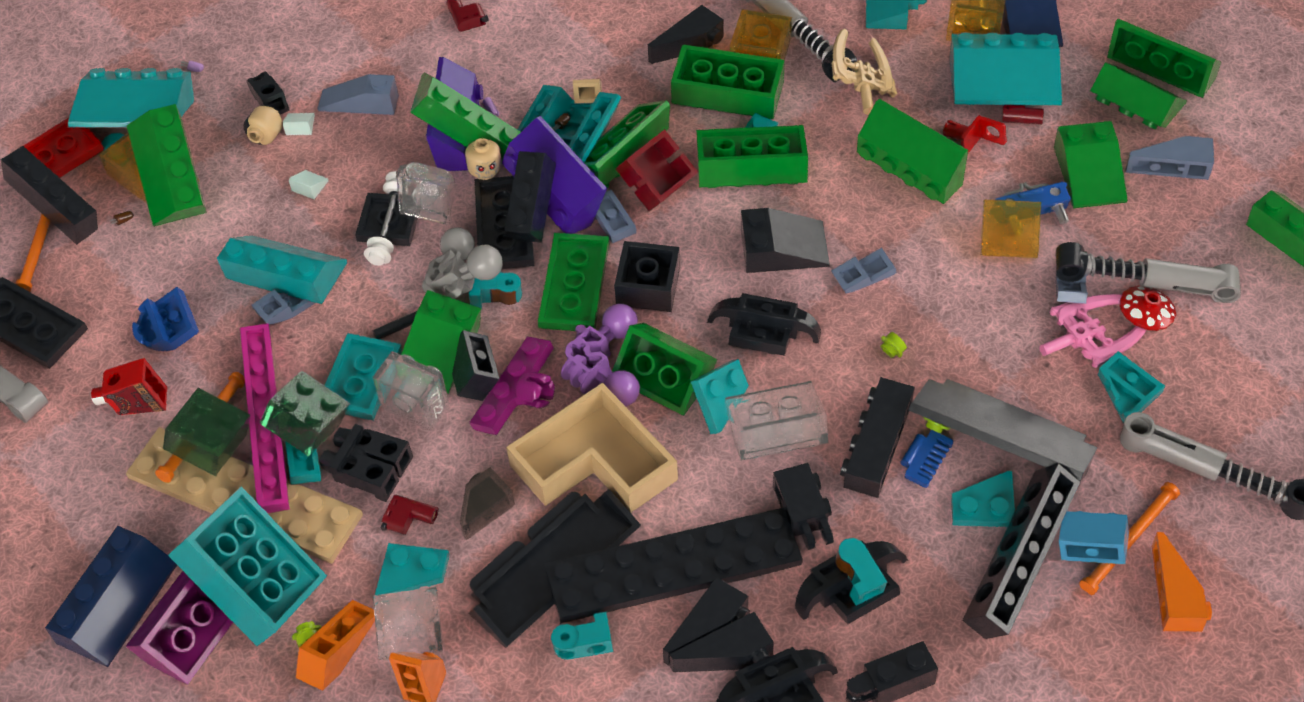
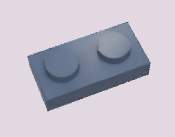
M612 189L606 191L595 218L605 234L609 236L611 243H615L636 234V226Z

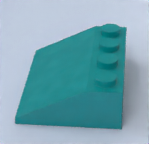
M997 33L952 34L949 64L954 104L1062 105L1060 49L1057 35L1041 33L1039 35H1025L1022 33H1014L1012 35Z
M104 68L91 69L80 81L69 116L68 127H127L126 125L147 111L176 104L182 117L194 102L191 71H182L180 68H171L166 71H156L154 68H145L140 71H131L129 68H120L115 71H105Z
M242 486L168 554L256 646L273 635L327 577L322 569Z

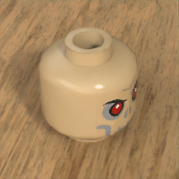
M480 138L469 144L466 148L467 169L471 175L482 180H488L499 173L502 168L500 148L497 143Z

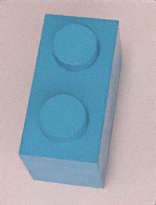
M1067 511L1061 523L1059 535L1061 560L1126 564L1129 540L1127 515Z

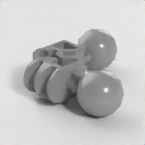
M461 227L448 229L440 240V249L443 255L429 263L422 288L425 293L427 290L455 299L472 290L475 278L481 281L495 278L503 266L502 256L496 248L490 245L475 247L474 238L469 231Z

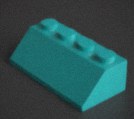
M253 235L230 238L217 257V261L227 279L269 291L275 289L280 294L285 293L288 296L306 299L319 304H323L348 263L344 258Z

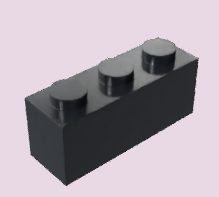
M519 151L504 230L516 241L542 243L556 163L546 153Z

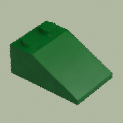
M1112 121L1058 126L1054 150L1064 182L1067 183L1066 188L1071 198L1073 209L1127 203L1128 199L1119 142Z
M427 290L415 315L395 370V376L435 390L438 387L439 391L449 393L454 383L452 371L460 333L463 330L473 333L478 332L481 321V308Z

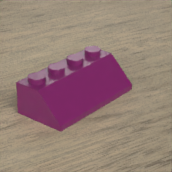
M182 571L126 647L150 666L188 685L233 622Z

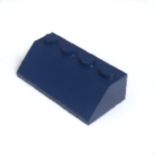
M117 526L45 629L57 645L109 667L177 567V564L145 537Z

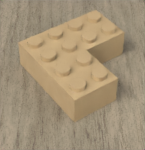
M601 383L506 447L510 467L545 506L594 473L628 511L632 513L678 480L677 460L604 383Z

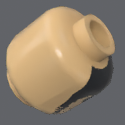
M267 106L254 108L243 124V129L249 140L259 145L272 143L283 128V122L278 111Z

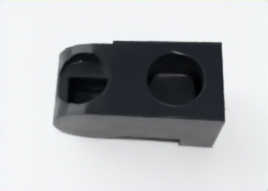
M266 71L246 80L252 95L260 106L272 107L280 115L289 111L283 90Z

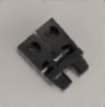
M355 424L351 430L341 427L337 429L333 442L340 449L337 453L329 450L324 451L319 458V463L322 469L332 473L334 481L341 484L344 483L352 488H359L374 494L377 499L387 502L399 482L398 477H402L413 458V454L408 441L374 430L364 429L363 426Z

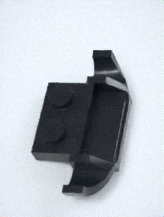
M742 293L740 298H728L718 302L712 308L707 323H713L717 317L730 318L729 327H732L728 343L730 346L783 356L786 354L790 338L796 339L798 331L808 333L812 337L813 343L819 344L821 337V328L818 322L808 312L799 309L798 303Z
M861 540L887 580L884 592L856 606L850 597L853 584L847 573L837 567L835 555L810 569L811 574L804 580L798 591L795 609L801 618L805 620L809 617L811 609L820 602L824 608L831 605L847 624H850L900 595V587L887 574L886 564L895 559L905 563L908 561L906 555L892 543L875 541L865 544Z
M791 647L736 671L735 677L724 686L716 702H824L813 685L815 683L814 675L823 671H830L834 675L838 673V670L829 656L823 652L812 649L795 650L794 647Z

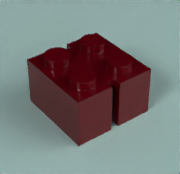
M665 129L615 169L630 188L632 186L637 188L634 194L648 211H651L698 173L684 153L670 164L666 159L680 148Z

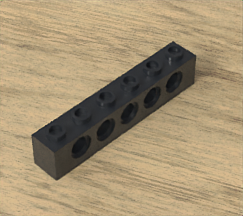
M1059 463L1034 472L962 621L984 639L1009 635L1079 487L1080 481Z

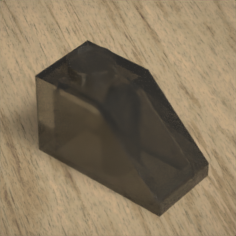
M491 467L482 473L475 474L465 486L460 525L466 540L515 505L513 491Z

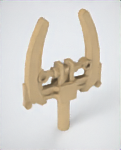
M842 29L833 45L832 78L835 81L840 79L845 84L854 83L855 91L861 92L863 112L869 115L873 108L871 90H877L881 95L888 93L893 98L897 95L895 81L892 79L888 60L875 38H872L869 45L875 55L878 70L871 67L868 62L863 64L861 60H857L852 63L849 58L845 57L848 31Z

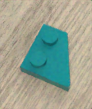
M1119 351L1104 363L1098 371V376L1123 423L1128 415L1135 412H1143L1163 393L1165 388L1164 384Z
M739 359L731 360L691 381L710 434H717L723 430L749 387Z
M1006 471L952 493V525L1008 527L1015 513L1012 471Z
M388 543L375 592L376 601L386 600L387 596L403 591L406 594L416 591L422 586L430 587L443 583L450 556L449 550Z

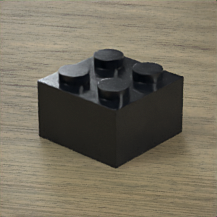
M624 241L614 284L616 304L623 303L631 306V308L672 312L680 272V247Z

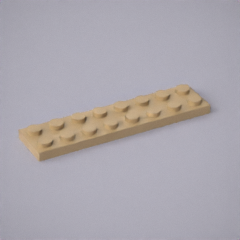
M160 427L126 472L127 477L131 480L210 513L219 508L241 486L257 502L253 465L199 443L194 445L174 471V478L171 482L161 481L156 476L155 471L159 466H164L185 437ZM287 480L290 510L268 514L305 553L332 564L363 516L362 510L302 485H291L290 480Z

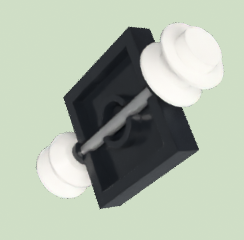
M392 171L386 175V182L383 185V191L386 194L367 193L355 236L357 242H367L368 248L364 250V256L373 265L380 266L389 263L394 245L410 246L422 203L420 197L408 196L412 180L402 171Z

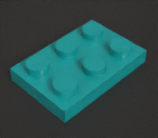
M347 333L317 401L318 408L374 421L402 354V345Z

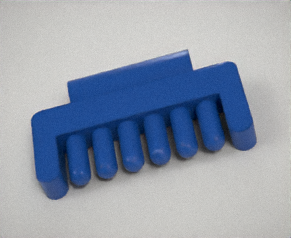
M933 430L930 431L927 437L917 434L900 461L901 465L908 468L905 472V478L927 488L933 479L932 475L936 474L935 469H939V464L943 462L942 458L946 457L945 453H948L949 448L953 446V440Z

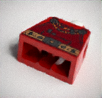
M141 358L107 369L103 373L102 387L93 388L91 397L95 405L109 403L118 415L166 411L167 386L147 360Z

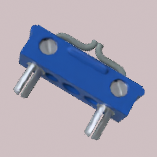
M1025 182L1019 184L1020 188L1018 190L1007 192L1003 197L996 198L991 213L995 214L1000 225L1010 223L1014 235L1018 236V234L1021 235L1024 232L1019 222L1022 219L1055 211L1059 223L1066 224L1069 219L1064 209L1068 207L1071 198L1066 189V182L1051 185L1044 183L1029 186Z

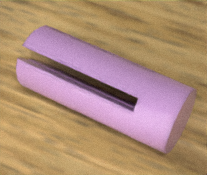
M486 97L483 100V104L487 111L496 117L499 116V112L492 99Z

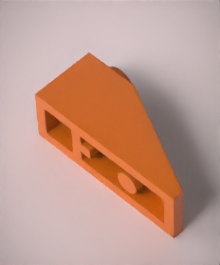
M1157 532L1152 543V554L1163 631L1202 632L1206 622L1210 621L1212 617L1211 603L1206 601L1204 588L1165 533Z
M355 600L350 601L299 647L296 678L323 691L341 674L375 622L379 611Z
M391 652L389 660L403 699L412 702H436L446 675L443 659L430 652H424L423 654Z

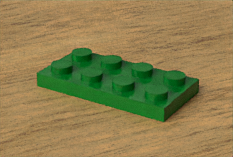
M554 233L538 317L539 329L576 331V326L580 324L586 328L591 326L596 329L610 244L609 236Z

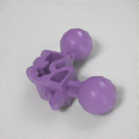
M622 303L608 307L602 317V327L598 331L591 326L586 328L584 325H577L575 328L576 339L566 346L565 354L567 361L561 370V377L565 380H570V384L573 387H580V391L583 394L604 383L625 407L634 403L639 396V381L632 373L625 370L611 371L608 357L611 355L609 342L614 338L625 339L629 326L638 323L637 314L631 306Z

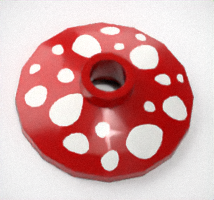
M1140 285L1130 287L1122 293L1119 301L1120 310L1125 318L1135 326L1145 330L1159 331L1166 329L1173 324L1176 317L1175 306L1170 298L1154 288L1142 287Z

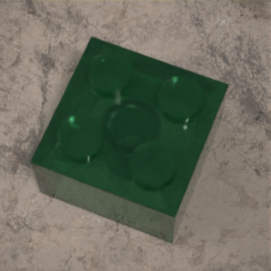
M301 371L269 400L260 424L309 457L340 426L350 403L313 377Z
M197 388L165 428L163 449L216 477L246 437L250 414Z

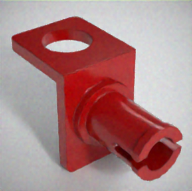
M980 115L969 126L948 120L943 127V135L959 140L961 146L966 148L968 153L980 138L1000 145H1005L1007 142L1006 125ZM992 126L996 128L999 136L992 135L987 127Z

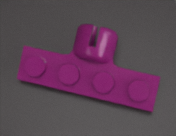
M526 337L499 377V381L489 392L469 422L474 430L497 436L517 406L526 405L542 409L550 404L549 401L540 400V398L553 400L555 385L550 380L551 377L549 375L538 373L554 349L550 340Z

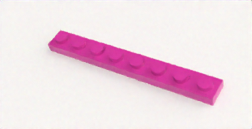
M269 323L240 327L256 500L267 513L290 510Z

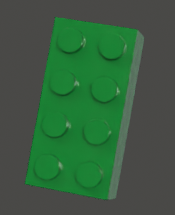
M682 45L671 79V104L753 116L756 113L774 120L784 84L785 60Z

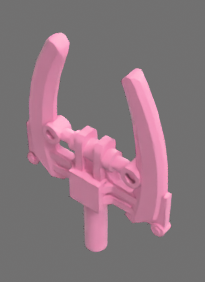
M1096 295L1087 297L1086 304L1066 302L1057 307H1052L1050 315H1056L1058 318L1057 324L1060 326L1064 325L1067 332L1066 335L1040 345L1039 349L1041 354L1046 356L1070 345L1074 349L1082 347L1083 356L1092 360V367L1097 368L1099 365L1106 363L1118 351L1123 353L1131 348L1147 330L1135 326L1130 332L1115 341L1111 338H1106V328L1103 325L1099 327L1100 321L1097 318L1092 319V317H1089L1087 312L1094 308L1119 304L1122 295ZM1076 316V318L1084 320V323L1083 321L1078 323L1074 317ZM1092 339L1100 340L1102 345L1098 347Z

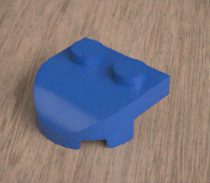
M175 287L156 302L147 298L138 308L141 314L137 323H132V331L136 340L156 351L175 350L199 333L184 291L178 287Z

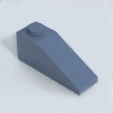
M368 74L323 89L317 109L318 111L394 115L399 97L395 76Z
M1184 136L1131 151L1126 165V173L1209 180L1214 165L1213 138Z

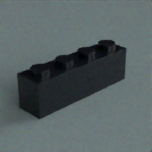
M24 146L1 159L3 179L76 245L98 230L97 211Z
M880 377L877 388L871 387L867 399V404H870L868 411H862L858 424L861 431L859 435H853L849 451L852 452L851 458H845L841 467L840 475L844 476L843 488L879 498L909 414V408L914 397V386Z

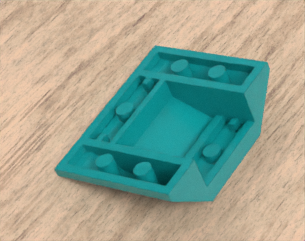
M543 85L517 130L522 132L539 116L553 128L555 126L554 122L563 113H567L571 117L569 123L563 129L558 128L555 132L585 163L609 125L622 97L619 94L599 92L593 103L575 104L574 100L562 87Z

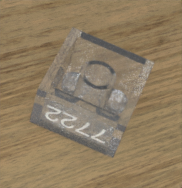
M392 351L373 376L381 408L431 431L449 406L442 373L433 366H425L416 362L409 355H400Z

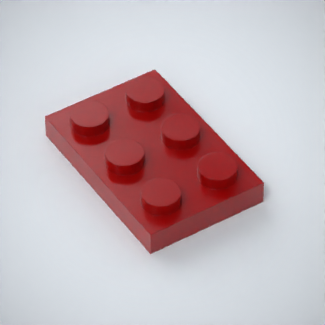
M69 117L23 145L59 178L104 150L102 143L88 127H68Z

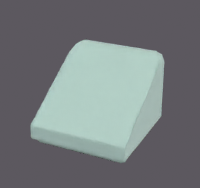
M288 113L283 120L285 134L312 135L315 114Z
M307 170L289 178L290 187L293 192L311 199H315L328 182V178Z

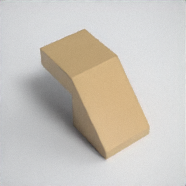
M573 80L575 104L593 103L598 93L602 92L601 80Z

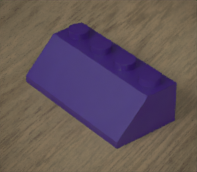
M439 57L436 79L479 105V100H483V86L478 84L475 73L445 57ZM428 124L426 138L438 171L468 170L465 157L467 147Z
M541 116L536 117L508 144L502 164L514 177L519 151L546 153L556 163L547 215L564 233L573 234L592 226L607 187Z

